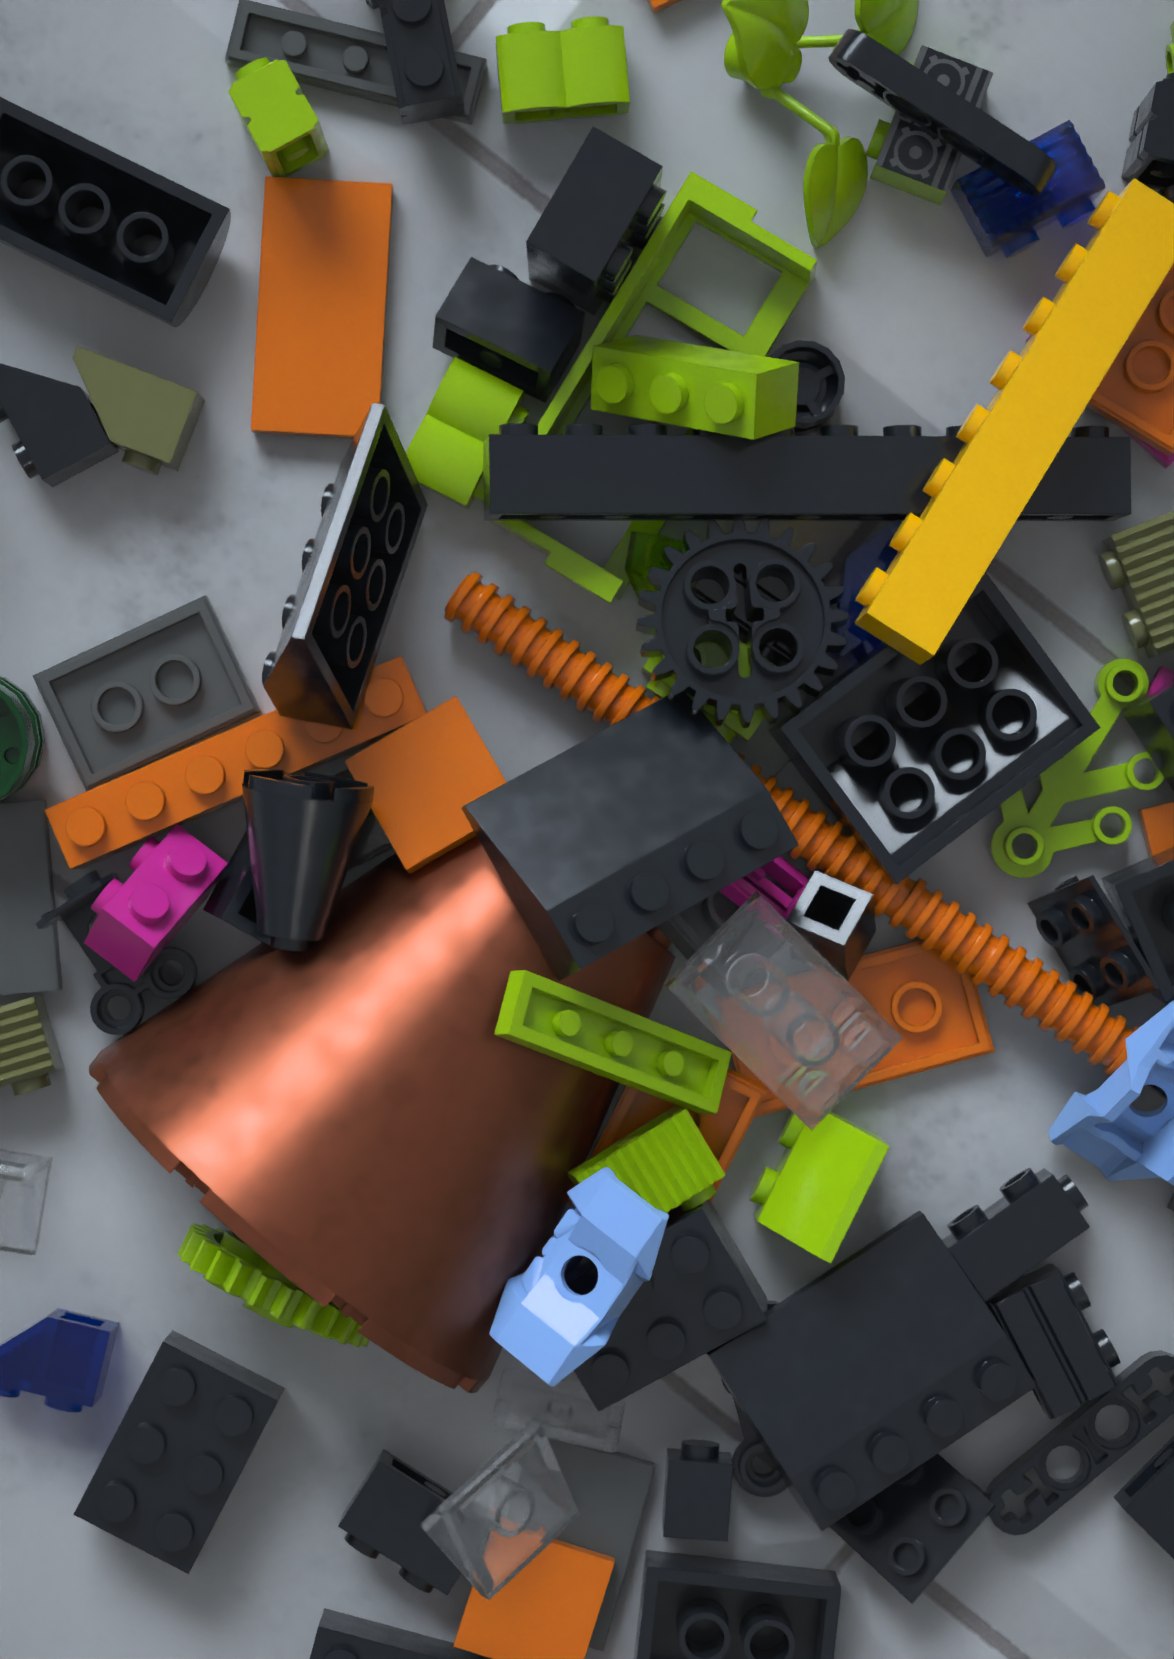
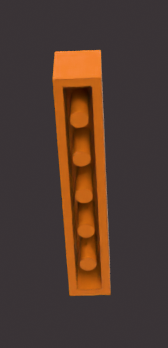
M399 656L373 667L353 729L280 716L276 709L45 809V813L69 868L83 869L141 844L152 836L155 838L169 832L176 824L179 826L185 825L242 800L244 770L279 769L284 770L283 775H300L381 740L427 713V710L406 661L402 656Z

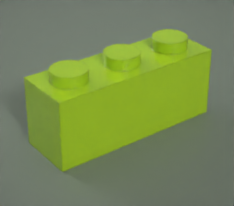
M634 335L593 346L591 410L755 440L796 427L799 362Z

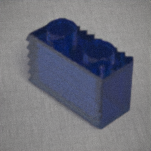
M1070 120L1030 140L1031 143L1047 153L1058 166L1056 173L1039 197L1029 196L1020 192L983 167L955 181L950 191L986 257L1002 250L1006 259L1011 258L1040 241L1036 232L1039 229L1057 220L1062 229L1067 228L1088 217L1096 209L1092 201L1097 199L1106 188L1105 183L1099 176L1098 169L1093 165L1092 158L1088 155L1085 145L1081 142L1080 135L1075 131L1074 124Z

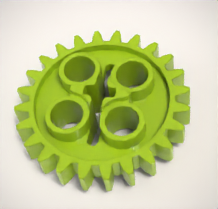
M194 1223L193 1226H190L177 1255L181 1256L180 1260L189 1264L191 1270L203 1274V1278L213 1286L243 1299L244 1303L242 1306L287 1328H293L295 1325L302 1330L306 1329L322 1338L334 1339L344 1345L349 1343L357 1348L360 1345L367 1347L370 1340L358 1332L361 1326L350 1316L348 1318L340 1312L341 1309L332 1301L326 1307L322 1306L263 1259L232 1231H224L220 1228L215 1230L205 1224L200 1226Z

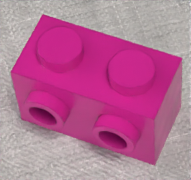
M178 824L161 842L153 836L150 837L139 849L128 866L135 872L124 884L114 878L94 901L91 909L98 914V917L84 944L132 981L136 982L207 900L228 863Z

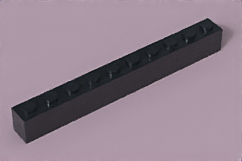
M502 424L499 425V434H489L483 443L484 521H709L715 519V521H734L736 515H741L743 521H761L763 518H768L769 521H904L910 512L917 517L921 516L932 498L923 492V488L943 458L953 463L965 443L958 439L956 435L962 425L947 427L946 436H922V427L917 425L883 427V436H859L858 426L827 425L820 427V436H795V427L753 440L693 428L692 435H667V426L662 424L628 426V435H603V426L599 424L565 425L564 435H538V425ZM1106 426L1074 427L1071 430V437H1067L1016 521H1115L1130 515V437H1109V427Z

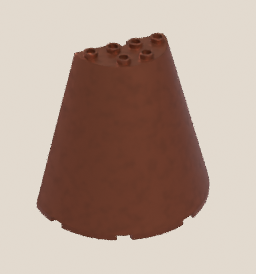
M475 836L412 874L406 871L397 853L393 854L341 889L324 938L318 941H310L308 951L281 950L262 942L103 1049L89 1065V1074L100 1083L96 1089L109 1108L139 1143L169 1173H172L175 1169L186 1178L185 1182L192 1188L195 1186L205 1194L200 1203L263 1259L322 1306L326 1307L332 1301L341 1309L340 1312L347 1318L350 1316L361 1326L358 1330L360 1334L397 1359L445 1386L455 1389L459 1385L467 1393H476L490 1377L503 1348L489 1333L505 1284L509 1278L525 1273L535 1257L540 1256L543 1258L542 1249L552 1237L569 1199L567 1192L575 1186L569 1178L568 1172L586 1161L620 1084L619 1082L494 1035L510 971H530L649 1019L676 957L668 951V948L673 943L656 926L583 969L558 981L478 837Z

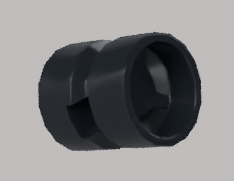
M797 340L782 345L770 357L799 362L795 435L803 436L818 431L820 427L830 420L844 394L845 375L840 361L829 348L815 341Z

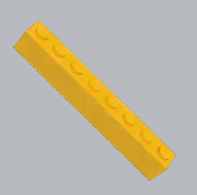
M1135 178L1119 195L1108 190L1092 213L1087 224L1097 229L1085 248L1076 243L1060 265L1055 277L1064 283L1053 301L1043 296L1028 317L1022 330L1031 335L1025 347L1020 355L1012 350L1006 354L989 384L998 389L986 409L976 404L956 435L958 439L965 443L953 463L943 458L923 488V492L932 498L921 516L917 517L910 512L892 538L889 546L897 550L898 553L889 568L884 572L876 567L855 599L865 606L855 624L919 665L933 657L1174 263V203Z

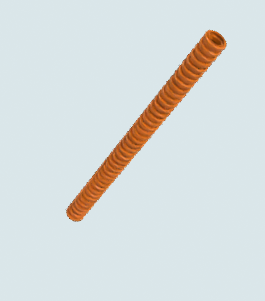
M474 572L471 575L468 574L444 609L446 611L444 615L446 620L453 622L457 619L462 622L460 628L462 631L470 633L473 630L479 634L477 637L478 642L483 645L488 641L494 644L493 652L498 656H502L504 653L510 655L511 665L518 667L520 664H523L528 668L527 676L533 679L539 675L544 679L543 687L550 690L555 686L561 691L559 698L567 701L569 698L577 702L575 709L580 712L588 709L594 713L592 720L597 724L604 720L612 726L661 699L658 696H655L652 700L644 695L647 689L642 685H638L636 688L628 684L630 677L625 673H622L620 677L612 673L614 666L609 662H606L603 666L595 661L597 654L593 651L584 654L579 650L580 642L573 639L569 643L563 639L565 632L561 629L556 628L554 631L548 629V620L539 617L537 620L530 616L532 609L525 605L521 609L514 605L516 599L510 594H507L504 598L497 594L499 587L494 583H490L488 586L481 583L483 576L478 572ZM737 753L744 761L745 756L741 753ZM757 764L750 768L768 789L799 844L791 849L790 857L797 860L801 856L808 861L806 868L810 871H814L817 867L828 876L872 893L875 915L877 917L884 913L890 917L888 922L890 926L897 928L900 924L907 929L905 932L906 937L911 940L916 936L922 939L923 943L921 946L926 951H930L932 948L940 952L938 959L945 963L949 959L956 963L955 970L958 973L963 974L967 970L973 974L971 981L977 986L982 982L989 985L988 993L996 997L999 993L1006 997L1004 1004L1009 1008L1018 1005L1022 1008V1017L1027 1020L1035 1017L1039 1020L1038 1028L1043 1031L1049 1028L1054 1030V1038L1060 1043L1066 1039L1072 1043L1070 1049L1073 1052L1079 1054L1084 1051L1089 1054L1087 1061L1093 1066L1099 1062L1105 1065L1104 1073L1109 1077L1126 1061L1125 1039L1139 1029L1138 1026L1129 1029L1125 1026L1127 1022L1125 1017L1120 1014L1115 1018L1110 1016L1109 1006L1102 1003L1097 1007L1092 1003L1094 997L1086 991L1080 995L1075 991L1077 985L1069 980L1064 984L1058 980L1060 977L1058 971L1051 969L1047 972L1042 969L1044 963L1037 957L1032 961L1026 958V949L1021 946L1013 949L1009 946L1010 939L1003 934L997 938L992 934L994 928L991 925L985 923L981 927L975 923L977 919L975 914L968 912L964 915L959 912L960 904L955 900L948 904L942 900L944 893L939 889H935L933 893L925 888L927 881L920 877L917 881H914L908 875L898 884H894L852 834L849 836L842 831L844 825L840 821H836L833 825L826 820L827 812L820 809L816 813L809 808L811 801L803 798L800 802L792 797L795 792L792 788L788 786L785 790H782L776 786L778 779L773 775L768 779L760 775L759 773L762 768Z

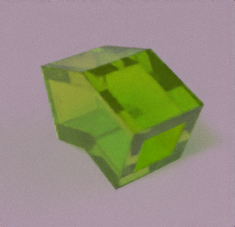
M631 531L624 570L638 601L641 592L659 591L647 580L648 571L651 567L670 570L662 558L664 548L670 546L682 553L683 541L667 535Z

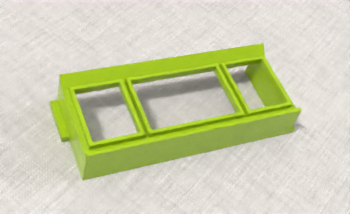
M691 171L539 421L538 435H564V426L575 424L591 397L593 346L626 338L647 304L724 350L767 357L813 281L817 260L753 223L752 221L757 214V209ZM696 223L782 273L744 336L658 286ZM688 428L684 435H692V428ZM524 521L489 522L547 555L548 557L544 565L611 604L614 598L621 599L667 521H632L604 568H601Z

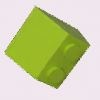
M810 1102L804 1113L796 1109L792 1111L778 1140V1144L786 1147L776 1170L767 1166L763 1169L753 1188L749 1201L758 1205L754 1212L757 1222L831 1264L890 1146L879 1135Z

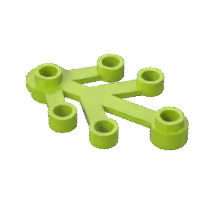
M1122 658L1108 662L1099 669L1094 680V690L1098 700L1091 709L1090 714L1101 728L1038 775L1042 790L1030 810L1027 811L1021 789L999 805L1003 821L992 834L990 851L997 867L1007 875L1016 878L1033 877L1048 867L1056 851L1098 841L1106 845H1115L1122 843L1129 837L1132 830L1131 818L1125 810L1115 806L1099 809L1092 819L1050 826L1063 805L1067 802L1131 787L1139 791L1152 790L1163 782L1164 776L1148 752L1137 753L1123 764L1084 772L1121 711L1132 708L1146 697L1149 680L1146 671L1139 663L1131 659ZM1119 672H1126L1134 679V689L1128 696L1118 694L1113 687V679ZM1141 759L1150 761L1155 768L1154 778L1147 784L1139 782L1134 776V767ZM1108 813L1118 816L1122 823L1120 833L1113 838L1106 837L1100 829V822ZM1020 834L1029 835L1034 841V851L1031 856L1025 859L1017 857L1012 849L1013 840Z

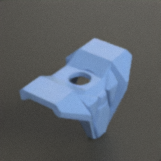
M1173 1000L1125 1039L1126 1061L1095 1091L1087 1095L1075 1091L1048 1130L1050 1141L1053 1144H1063L1094 1164L1110 1181L1162 1178L1174 1186ZM1144 1085L1158 1086L1167 1095L1164 1104L1153 1111L1137 1110L1131 1106V1103L1140 1095Z
M609 1167L602 1168L567 1192L575 1210L568 1209L556 1226L554 1236L548 1240L542 1249L543 1258L540 1256L535 1257L525 1273L507 1280L489 1333L498 1344L551 1387H554L606 1345L624 1309L642 1283L650 1281L669 1218L666 1212L654 1208L617 1179ZM585 1256L596 1265L598 1281L590 1293L580 1295L573 1292L567 1286L564 1275L573 1270Z

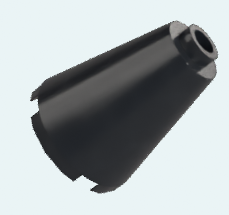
M279 769L244 770L242 791L258 932L270 936L269 946L288 951H308L310 941H318L324 938L373 802L374 786H368V783L311 772H305L304 776L283 775L284 770Z

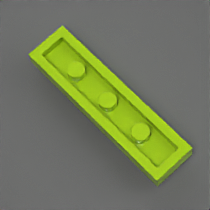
M527 970L510 971L494 1033L498 1037L700 1114H717L732 1054L728 1050Z

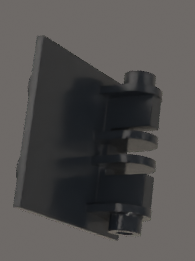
M1075 875L1054 888L1055 891L1027 903L1036 917L1039 933L1048 944L1055 948L1069 971V979L1077 985L1075 991L1080 995L1086 991L1094 997L1092 1003L1097 1007L1102 1003L1111 1006L1161 988L1094 875L1079 880Z
M937 1453L829 1527L913 1604L996 1505L987 1498L988 1495L970 1479L967 1480Z

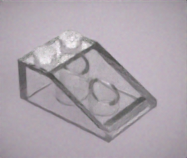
M757 891L664 984L811 1131L903 1039L877 1010Z

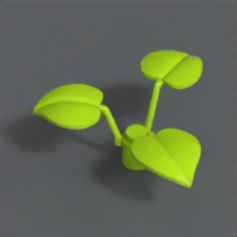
M723 0L721 7L733 31L727 41L724 52V66L727 74L732 78L747 81L753 88L761 89L762 97L776 100L821 132L825 138V143L816 145L810 152L803 178V200L808 233L812 247L819 248L834 238L857 211L867 186V156H865L863 144L859 139L847 136L840 140L838 129L783 91L781 86L785 83L793 82L798 76L802 64L801 48L835 47L843 35L802 36L809 18L808 0ZM855 0L854 14L859 27L857 31L866 34L895 54L900 55L912 36L919 2L918 0Z

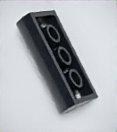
M0 97V242L173 327L180 326L200 299L219 260L230 226V209Z

